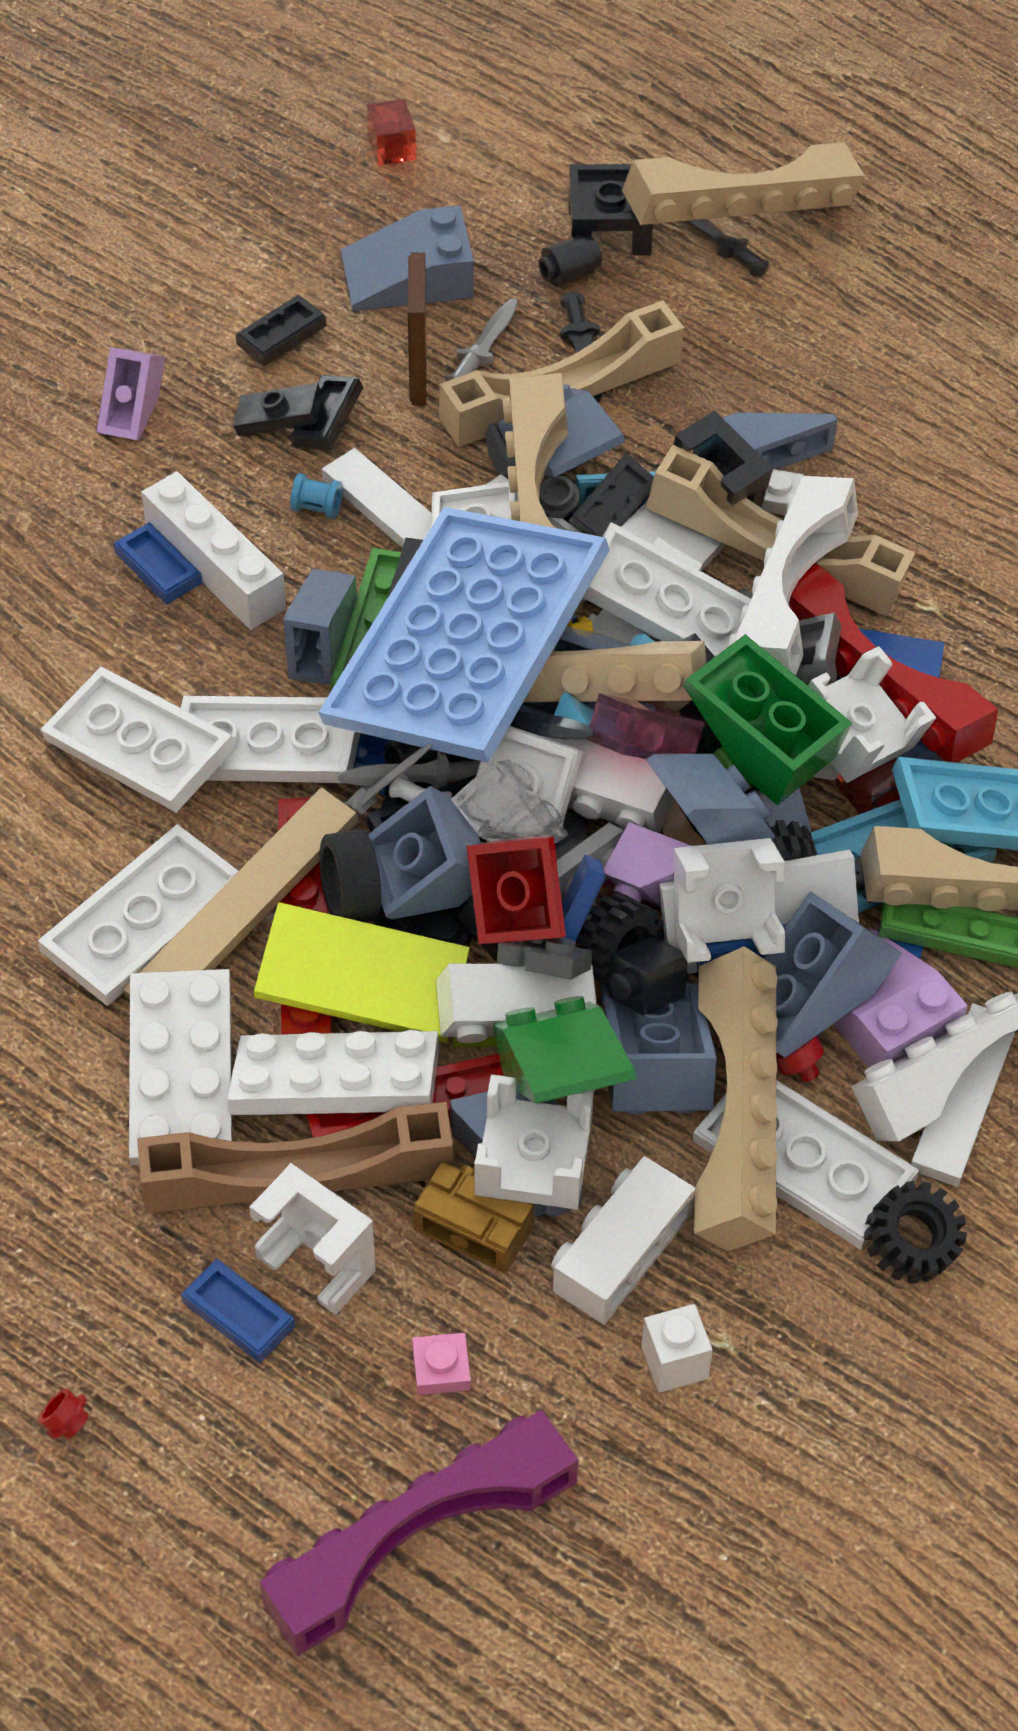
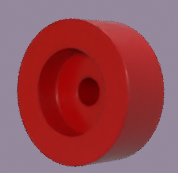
M815 1036L786 1058L776 1052L777 1068L782 1075L798 1073L803 1082H810L817 1078L820 1071L815 1063L824 1053V1048L818 1037Z

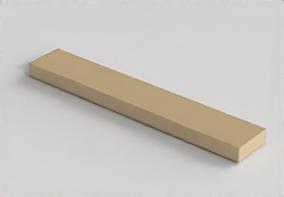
M321 787L139 973L214 970L278 902L320 861V844L324 835L349 831L359 821L357 813ZM129 982V983L123 988V990H124L126 996L130 999V982Z

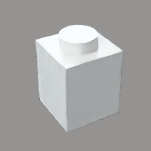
M695 1304L644 1318L641 1348L658 1393L709 1379L713 1350Z

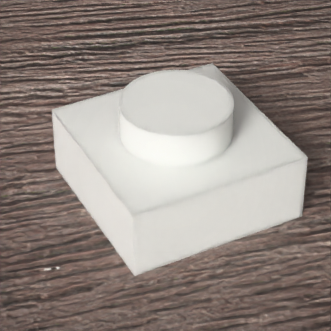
M773 469L761 509L768 513L786 516L788 497L790 493L796 492L801 477L804 474Z

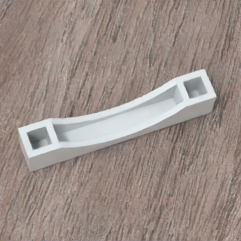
M801 477L796 492L790 493L788 497L787 514L784 520L778 521L775 543L772 548H767L763 572L761 576H756L754 579L751 601L749 605L745 604L743 606L739 630L737 634L731 635L728 647L746 634L796 676L804 654L799 619L789 607L790 597L799 579L815 562L831 550L848 541L858 516L854 478Z
M1006 992L990 999L985 1003L987 1008L985 1012L976 1017L973 1014L961 1016L945 1026L946 1034L935 1040L932 1036L920 1039L905 1048L907 1053L905 1057L894 1063L892 1059L881 1061L864 1071L867 1078L851 1086L876 1141H901L940 1118L950 1092L969 1064L981 1051L999 1038L1018 1030V993L1014 995L1013 992Z

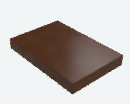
M410 252V255H408L407 307L409 398L412 405H426L425 252Z

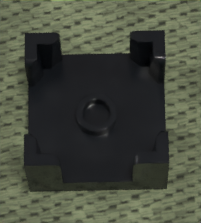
M569 164L568 207L569 213H571L570 238L577 235L592 237V232L632 231V255L651 256L653 224L640 225L622 191L631 164Z
M716 411L711 412L675 436L673 445L681 449L683 448L685 451L693 450V454L714 463L724 476L721 479V487L728 493L726 500L732 506L746 497L762 508L773 468Z

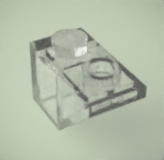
M510 759L492 762L451 799L477 834L483 838L506 840L535 836H554V842H557L568 835L561 825L562 817L558 810L550 802L541 800L531 787L533 781L529 773L520 764L512 763Z

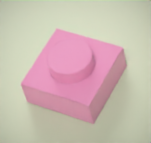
M465 1333L412 1338L417 1395L471 1390Z

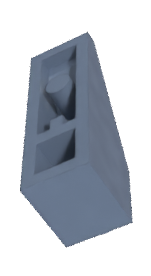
M737 412L723 417L776 470L834 449L838 421L834 414Z

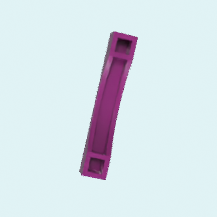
M542 1409L528 1418L524 1415L518 1416L509 1421L501 1429L499 1435L482 1446L479 1443H475L463 1449L448 1467L436 1474L433 1471H429L417 1477L402 1495L390 1502L388 1500H381L374 1503L364 1511L359 1521L343 1531L340 1528L328 1531L315 1542L313 1549L294 1560L292 1557L277 1562L267 1571L265 1578L260 1580L263 1604L298 1657L346 1627L353 1605L370 1575L393 1550L413 1535L444 1519L473 1511L495 1509L533 1511L577 1483L579 1460Z

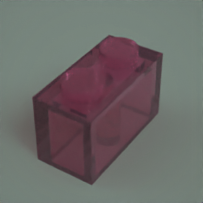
M599 693L589 726L594 730V735L586 738V740L622 755L647 759L653 754H695L705 722L668 707Z

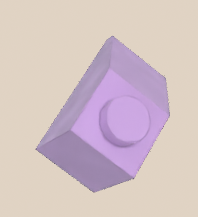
M110 347L97 433L140 440L159 399L165 356Z
M629 822L603 870L605 876L616 885L614 893L625 894L638 902L645 900L661 906L659 883L674 881L673 848L691 845Z

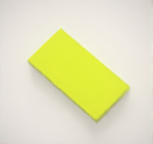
M278 902L256 981L254 998L398 1032L407 1030L438 1031L439 1041L447 1043L448 1037H441L436 979L448 964H466L470 947Z

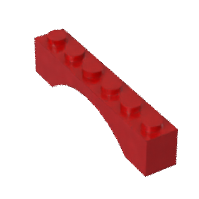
M815 562L799 579L791 594L789 607L799 621L835 612L842 625L835 666L837 674L845 677L849 675L864 653L876 648V646L861 633L852 619L845 601L844 585ZM887 655L892 662V667L879 685L906 719L919 702H924L935 715L936 719L920 739L930 751L935 752L945 762L957 763L993 743L999 710L966 683L945 680L919 672Z

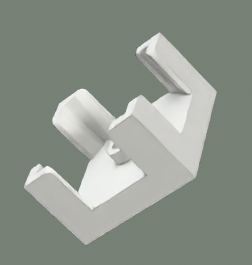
M880 646L864 653L849 675L827 685L830 676L826 672L812 679L808 684L812 690L853 723L836 758L831 761L847 783L913 749L936 719L924 702H919L906 719L880 687V682L892 667L891 660Z
M771 838L673 848L675 938L687 963L709 961L711 959V954L705 943L752 938L759 953L763 955L785 953V931L775 913V880L779 884L785 883V861Z
M491 1074L487 1094V1120L482 1144L478 1143L475 1159V1195L578 1210L592 1124L594 1090L567 1096V1106L545 1103L535 1104L531 1101L516 1100L517 1080L515 1078Z
M290 1163L250 1206L251 1218L256 1222L261 1219L269 1223L281 1212V1217L256 1243V1258L271 1269L277 1270L302 1243L313 1250L314 1257L325 1265V1271L332 1276L336 1275L318 1295V1302L336 1315L376 1271L373 1220Z

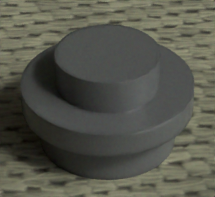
M559 475L555 478L549 477L542 482L539 501L546 516L564 518L571 515L577 509L580 503V494L574 482Z

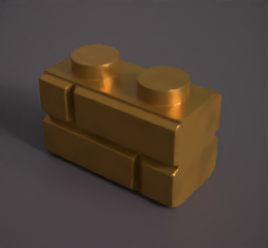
M441 1162L432 1176L428 1187H425L415 1203L413 1209L414 1230L496 1270L507 1273L516 1259L519 1249L523 1247L533 1230L535 1205L526 1202L475 1195L474 1168L467 1165H459L456 1168Z

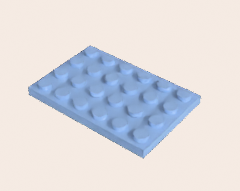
M444 507L318 713L323 724L419 747L432 744L430 747L432 750L489 763L610 550L606 538Z

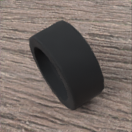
M360 829L325 834L320 844L319 860L322 889L329 914L360 922L376 920L381 907V881L376 853L371 839L364 830Z

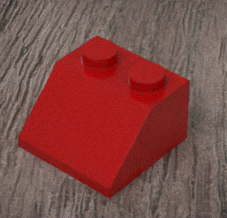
M554 836L506 839L467 846L479 944L566 937Z

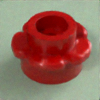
M65 1388L47 1403L39 1416L38 1422L47 1429V1435L51 1439L55 1440L61 1436L70 1439L80 1431L89 1416L83 1408L87 1403L86 1396L83 1394L76 1396L69 1389Z

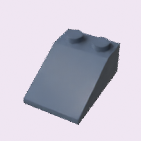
M461 205L419 210L342 248L341 257L352 311L408 305V255H410V252H425L426 303L474 298V261Z
M811 891L784 929L785 953L767 954L764 958L776 966V1052L785 1058L873 996L902 954L857 921Z
M686 983L684 998L644 1016L609 997V986L601 984L602 1010L632 1063L637 1080L608 1086L612 1111H624L629 1114H642L647 1111H675L681 1114H690L696 1111L713 1110L717 1058L707 1017L698 1009V983Z

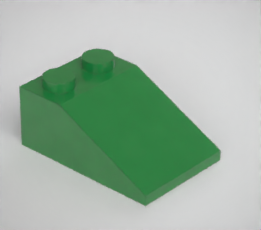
M746 634L685 679L683 687L741 775L777 806L836 758L853 724Z
M583 996L557 1000L554 1002V1010L536 1013L534 1007L509 1011L505 1013L506 1021L493 1024L503 1076L515 1078L517 1080V1091L535 1104L637 1080L635 1069L602 1008L590 1001L584 1002Z

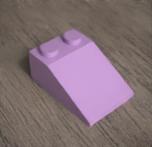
M874 929L869 930L878 936L879 932ZM886 937L880 938L902 953L875 994L833 1024L868 1067L888 1059H892L894 1063L907 1055L905 1048L910 1044L930 1036L935 1040L946 1034L945 1026L949 1022L966 1015L968 1006L935 968Z

